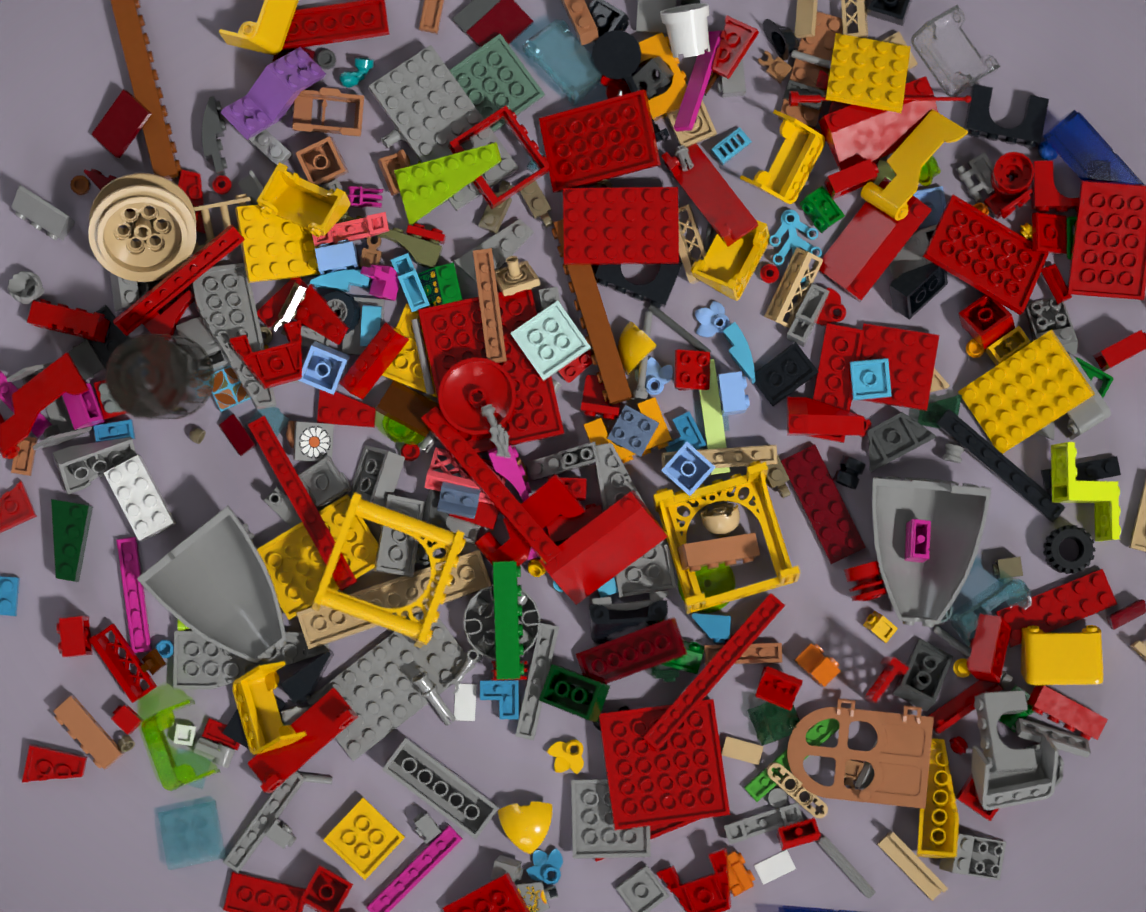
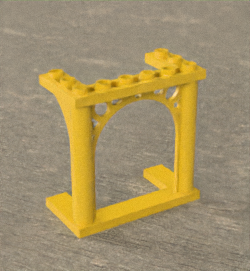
M755 461L750 463V466L747 467L746 475L741 476V473L735 474L726 481L718 479L711 482L712 485L709 486L701 484L691 496L683 490L675 492L674 496L673 490H668L667 488L656 491L657 494L653 495L655 511L659 513L663 529L668 535L666 539L685 598L687 614L798 582L801 572L799 566L792 567L766 485L768 472L766 462ZM748 488V497L745 500H740L738 497L740 489ZM735 489L734 496L728 497L726 493L728 491L731 493ZM710 496H714L715 499H714V500H710L709 497H710ZM753 496L755 497V500H753L755 506L749 505V502L752 500ZM697 501L699 503L697 507L693 508L689 504V502L694 504ZM721 501L738 503L749 509L758 519L777 577L705 598L704 593L701 594L695 572H690L689 569L682 570L678 547L687 544L688 526L692 518L702 508ZM679 506L687 507L690 510V515L687 517L681 516L677 512V508ZM676 519L685 521V525L680 527V522L677 523Z
M354 493L312 609L319 611L321 605L404 634L415 641V647L421 648L423 645H427L432 637L433 630L430 628L432 623H436L440 612L437 609L439 604L443 605L447 594L443 592L445 587L451 584L453 575H450L452 567H457L460 558L457 554L459 555L461 550H463L466 539L463 538L465 533L458 530L456 533L361 499L360 494ZM354 515L405 533L416 539L423 546L429 557L431 574L426 590L416 601L401 608H383L328 588ZM427 541H430L432 544L434 541L437 544L430 548L427 546ZM443 548L446 550V555L443 558L436 559L433 557L434 550ZM445 561V564H442L439 567L441 568V570L438 571L435 569L436 563H442ZM434 582L436 583V587L433 588L430 584ZM425 598L429 600V602H427L426 604L428 611L426 607L422 604V601ZM417 606L422 609L423 618L421 620L413 616V607ZM403 611L408 612L410 620L406 619L407 616H401Z

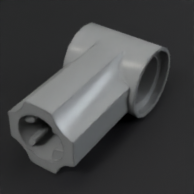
M200 737L193 753L208 758L217 765L228 768L235 749Z

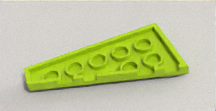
M497 142L394 170L409 225L418 222L419 219L429 214L465 186L471 184L479 176L500 163L502 160Z

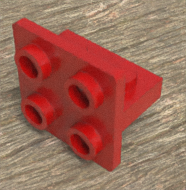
M675 350L674 387L678 388L679 391L693 389L709 390L710 352Z
M768 666L764 667L755 697L791 710L803 680Z

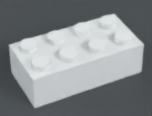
M136 455L104 472L139 541L143 542L176 525L141 456Z

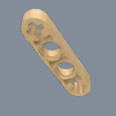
M772 762L767 766L766 772L769 778L816 818L826 816L828 813L827 805L818 796L802 787L803 783L778 762ZM773 767H780L778 771L784 776L782 780L776 774L772 776L773 771L771 769ZM793 779L795 786L792 789H787L785 787L786 780ZM803 791L809 793V799L805 802L799 799V795ZM812 801L817 806L823 805L821 807V809L823 810L821 813L816 812L815 814L816 809L812 805H810Z

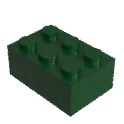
M552 664L539 701L586 720L598 722L610 685L562 666Z

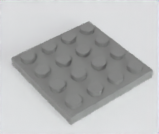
M607 779L571 780L573 859L651 857L650 826L614 831Z

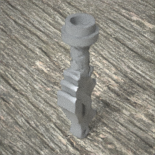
M492 404L486 405L481 408V414L487 417L491 426L489 432L492 434V438L490 440L494 442L498 449L496 456L504 457V459L510 458L511 455L508 451L509 435L506 430L504 431V427L497 423L494 416L495 407Z

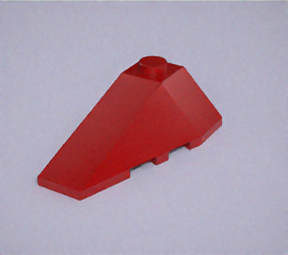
M787 397V436H864V416L807 397Z

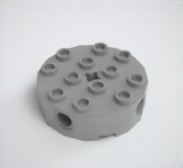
M494 585L481 589L472 597L464 612V630L468 642L479 654L491 660H496ZM522 590V597H518V604H522V616H519V624H523V636H519V643H523L525 654L534 645L538 637L541 617L535 601L526 591Z

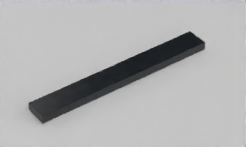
M947 409L936 422L942 430L1048 520L1054 522L1065 509L1061 503H1052V496L950 409Z

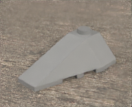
M131 437L75 445L53 452L56 466L67 494L87 488L91 485V481L99 476L103 477L104 472L113 466L125 462L136 454Z

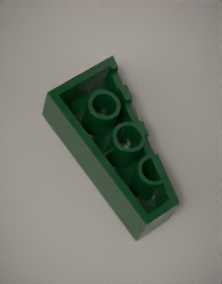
M51 499L56 579L79 582L93 507Z

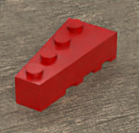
M40 299L39 302L32 301L27 323L32 326L102 343L105 342L110 323L104 314L97 312L89 313L81 308L70 309L69 306L60 303L56 306L44 299Z

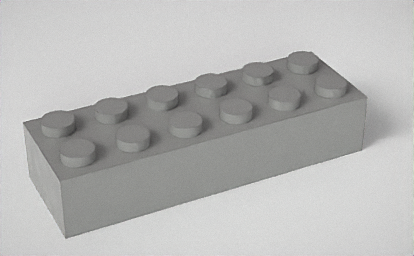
M408 738L403 740L382 769L475 840L499 809L497 804Z

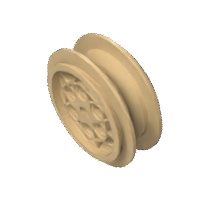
M136 173L113 180L97 194L90 209L88 236L92 252L104 268L123 279L136 282H150L166 278L191 257L196 244V215L191 200L178 185L158 175ZM146 206H152V207H154V208H152V209H146L145 207H146ZM130 208H131V209H133L134 211H133V212H128V211H126V209H130ZM163 219L166 222L160 223L158 220ZM120 225H126V226H128V227H127V228H121V227H119V226H120ZM155 235H156V236H159V238H157V239H154V238H151V237H152V236H155ZM137 238V239H139V241L136 242V241H133L132 239Z

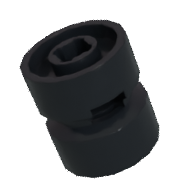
M843 455L839 464L841 469L836 471L833 481L856 490L860 481L858 476L862 475L866 464Z

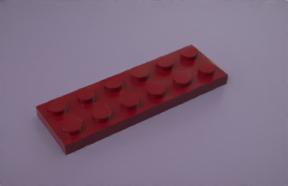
M814 444L781 460L790 479L789 481L830 564L866 548L816 445Z
M673 617L576 654L582 675L608 684L687 655L676 619Z

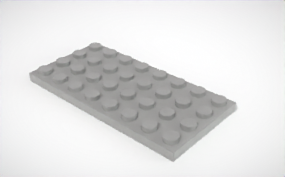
M432 45L368 86L421 163L452 155L453 153L448 148L449 142L484 120ZM488 127L462 144L461 147L466 151L497 142L502 161L482 174L489 187L492 188L516 172L519 167L491 128ZM472 182L448 199L455 211H458L481 194Z
M423 611L414 617L421 620L423 618ZM439 618L436 623H432L430 629L433 630V634L427 645H423L421 648L415 647L413 639L395 631L307 700L310 705H314L332 688H336L359 716L335 737L352 761H355L429 703L428 698L422 697L421 690L412 682L417 674L426 671L429 680L437 686V693L440 695L446 690L447 683L454 679L466 661L465 651ZM474 663L469 668L468 672L476 667Z

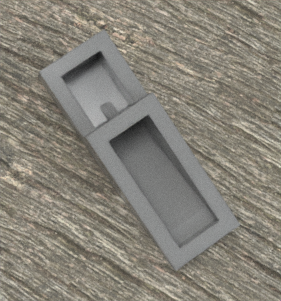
M812 283L787 333V340L797 342L802 347L805 346L826 302L829 290Z

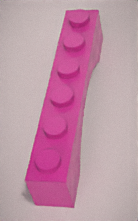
M510 442L508 443V451L511 457L505 459L504 457L496 456L498 452L497 447L488 450L495 472L501 474L513 484L524 502L529 498V493H532L529 483H524L522 478L525 472L522 464H517L516 458L519 456L516 447H511ZM532 548L528 560L539 557Z

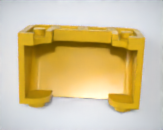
M279 162L257 199V203L261 207L260 210L265 214L270 215L272 213L310 230V233L316 237H320V235L325 236L351 205L346 192L338 188L335 191L331 188L326 190L300 178L295 172H287L288 166Z
M756 220L759 225L729 247L726 246L717 234L704 259H699L693 263L691 268L693 277L730 299L738 301L768 246L770 234L767 224Z
M1087 625L1086 628L1082 629V633H1044L1038 626L1022 628L1020 672L1025 682L1031 685L1103 683L1101 629L1095 625Z

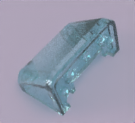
M556 19L523 44V52L529 58L533 56V61L537 62L561 88V91L569 97L568 101L575 106L600 83L602 74L594 66L590 52L568 30V24L563 19Z
M1012 577L999 579L952 612L950 623L968 648H970L971 639L975 636V629L978 627L979 614H987L1004 601L1010 608L1018 605L1025 610L1032 605L1031 591L1022 580Z

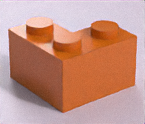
M810 643L794 661L820 687H825L841 671L838 668L840 664L833 657H825L822 654L824 650L818 644L813 645Z

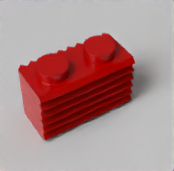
M812 818V820L808 819V821H801V823L797 822V824L779 827L777 837L781 849L786 850L819 840L820 832L815 818Z

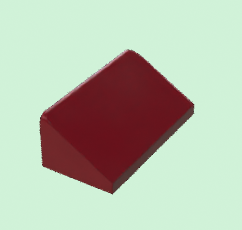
M234 413L219 425L240 456L257 446Z
M1143 599L1137 600L1107 616L1106 619L1111 628L1115 630L1145 614V601Z

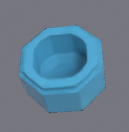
M161 640L156 644V649L162 658H169L174 654V644L171 641Z

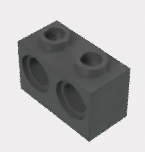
M659 56L651 59L632 78L638 90H643V82L646 83L647 98L650 100L657 94L656 90L659 87L663 88L670 82L669 78L674 73ZM656 70L660 73L659 78L656 76Z

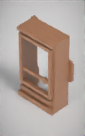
M324 87L320 91L303 90L294 102L292 130L361 137L364 95L340 93L339 89ZM313 99L323 100L321 125L311 124ZM326 101L356 103L354 128L324 126Z

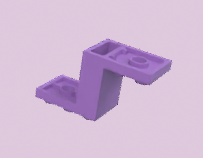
M299 47L267 65L248 94L223 108L221 114L248 140L280 121L300 92L323 79L326 73Z

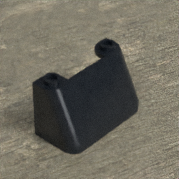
M667 600L651 603L647 617L610 620L609 611L605 606L589 605L592 640L597 644H603L667 620Z

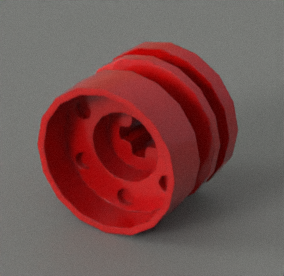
M1018 152L1002 155L995 163L991 175V185L994 191L1002 198L1015 199L1024 194L1029 189L1033 180L1034 167L1027 156ZM1009 175H1012L1014 181H1010Z
M878 561L844 569L847 582L856 581L857 584L850 588L849 591H859V595L851 597L852 601L864 602L882 597L887 593L886 588L882 589L880 585L884 581L878 577V575H881Z

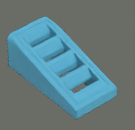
M739 127L714 146L710 152L723 166L752 143V141ZM739 134L745 142L742 144L736 135ZM731 139H733L737 143V145L739 146L738 148H736L731 143ZM726 143H727V144L730 146V148L733 150L731 153H730V151L725 147V144H726ZM720 148L727 154L726 157L719 151Z

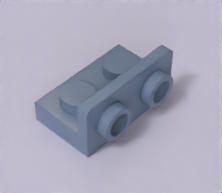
M443 482L437 511L474 519L481 490Z

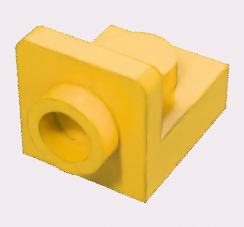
M873 611L863 624L866 629L870 630L884 643H887L898 629L886 617L876 611Z

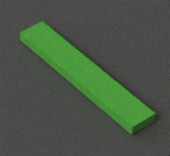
M826 719L816 723L807 731L806 742L812 746L822 745L839 729V721L836 719ZM786 749L773 762L780 763L791 772ZM767 767L744 787L756 802L777 785L767 775ZM773 767L771 769L773 771L772 776L776 774L782 780L784 776L778 771L780 767Z

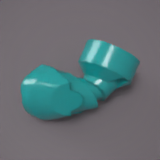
M355 58L354 66L358 71L343 72L339 77L342 85L346 88L358 85V82L365 79L364 76L373 68L374 59Z

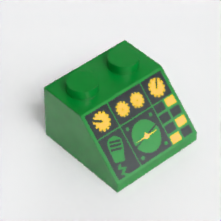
M454 263L437 266L418 274L430 306L425 308L463 300Z

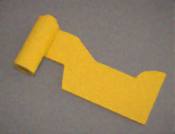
M932 109L887 160V163L896 174L894 179L885 189L873 182H868L861 191V198L897 221L904 219L908 214L907 201L918 189L922 166L944 142H956L967 135L968 130Z

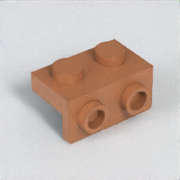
M404 149L378 160L391 196L400 193L394 170L410 166V159L405 154Z

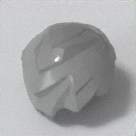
M20 271L19 274H14L13 279L8 281V293L16 301L23 304L32 303L44 292L40 277L28 271Z

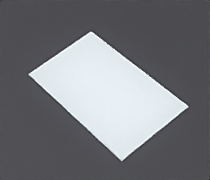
M459 684V690L455 693V720L475 721L477 684Z
M787 850L754 865L763 885L796 869Z

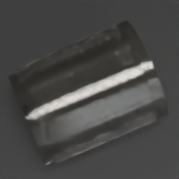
M142 334L127 338L119 347L115 348L107 363L105 380L110 397L113 398L121 410H124L133 417L182 419L196 413L208 401L214 386V368L204 348L188 337L168 334Z

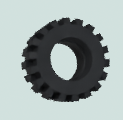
M1065 525L1053 530L1047 536V541L1043 546L1045 548L1043 554L1047 557L1046 562L1051 564L1050 567L1056 569L1059 573H1077L1091 564L1090 561L1094 559V540H1091L1090 533H1086L1082 527ZM1071 538L1078 544L1079 554L1075 560L1067 561L1061 556L1059 546L1063 539Z

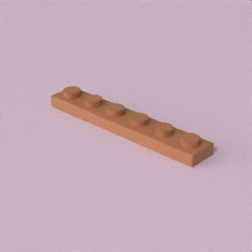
M492 248L473 250L487 359L496 363L507 362Z

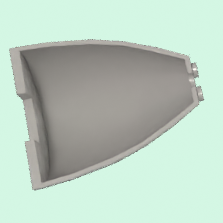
M886 476L885 479L882 477L873 478L872 512L875 549L888 596L899 621H903V624L914 625L915 622H923L922 626L934 627V624L940 623L955 601L977 556L987 518L991 488L985 486L980 488L978 485L963 483L962 486H959V483L955 481L907 477L904 480L896 476ZM912 519L931 521L930 548L928 549L930 551L929 559L923 563L904 561L906 523Z
M229 506L221 510L137 578L155 599L185 626L209 642L254 663L260 660L264 662L272 656L270 652L274 648L279 650L287 644L285 641L286 634L282 612L265 562L249 534Z

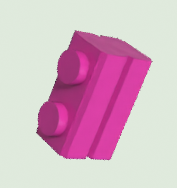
M912 519L906 523L904 561L923 563L929 559L930 551L928 549L930 548L931 521Z

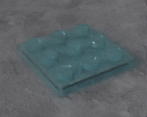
M215 800L158 813L169 871L226 858Z

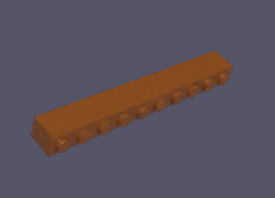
M110 0L134 96L152 113L142 128L154 175L168 180L180 177L179 171L182 170L179 159L176 160L175 157L177 152L175 141L171 142L170 135L173 132L170 123L167 124L165 117L168 116L166 105L162 106L161 98H164L161 87L157 86L156 80H159L157 70L153 69L152 62H155L153 53L148 50L147 44H150L148 34L143 31L142 26H145L143 15H139L140 1Z
M562 219L554 222V228L551 229L554 240L558 239L560 246H557L560 257H564V227ZM562 264L565 275H569L571 282H568L570 292H575L577 300H574L576 311H581L582 318H579L581 327L586 329L588 336H585V340L592 347L594 353L591 354L593 365H597L599 372L596 373L599 384L603 383L605 388L602 391L605 402L609 401L611 406L632 399L591 265Z

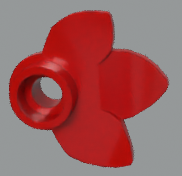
M602 75L600 83L607 86L606 96L608 99L631 93L624 79H609Z
M832 288L826 289L830 292L816 323L819 325H826L832 321L840 322L846 316V308L841 304V296ZM839 309L840 315H835L833 310Z

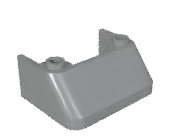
M1067 351L1095 393L1094 396L1067 412L1070 417L1068 429L1073 434L1069 438L1072 440L1111 416V411L1074 355Z
M53 362L23 368L8 377L7 382L22 379L25 385ZM61 395L46 407L52 426L45 429V440L32 447L33 450L60 444L87 433L92 429V426L74 430L63 396Z
M1046 732L1042 733L1040 749L1035 750L1037 768L1029 771L989 774L990 764L977 746H973L971 772L979 802L984 809L993 810L1043 800L1053 795L1059 750Z

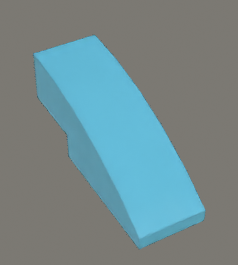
M409 254L391 259L390 263L398 274L400 287L411 311L414 312L430 306Z
M358 269L341 270L310 280V284L318 288L349 293L350 285L369 288L371 278L360 274L361 270Z
M734 322L723 330L724 337L732 345V348L728 350L729 355L753 384L756 381L752 354L742 331Z

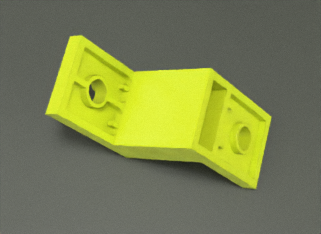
M1075 442L1051 445L1052 503H1094L1095 541L1120 540L1121 527L1119 525V516L1121 509L1119 506L1120 488L1118 481H1076L1077 468L1075 466L1077 450Z

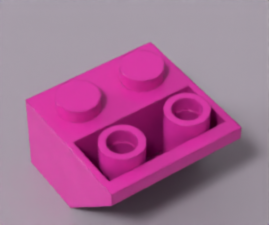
M90 383L86 384L89 390L83 394L70 395L65 392L62 395L74 430L105 423L94 389Z

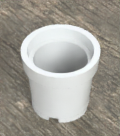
M708 3L682 5L660 12L662 23L666 26L673 58H679L678 54H683L685 58L705 54V50L710 51L707 16H709Z

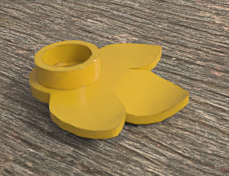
M573 739L567 743L556 742L548 749L547 753L556 757L554 763L556 773L565 772L571 768L575 774H578L582 770L584 765L581 756L583 745L580 741ZM573 745L578 748L575 753L570 751V747Z

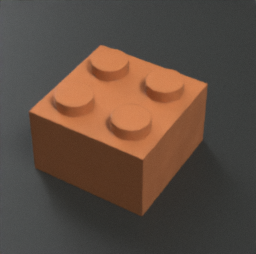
M330 136L296 152L308 181L317 186H321L349 172L334 139Z

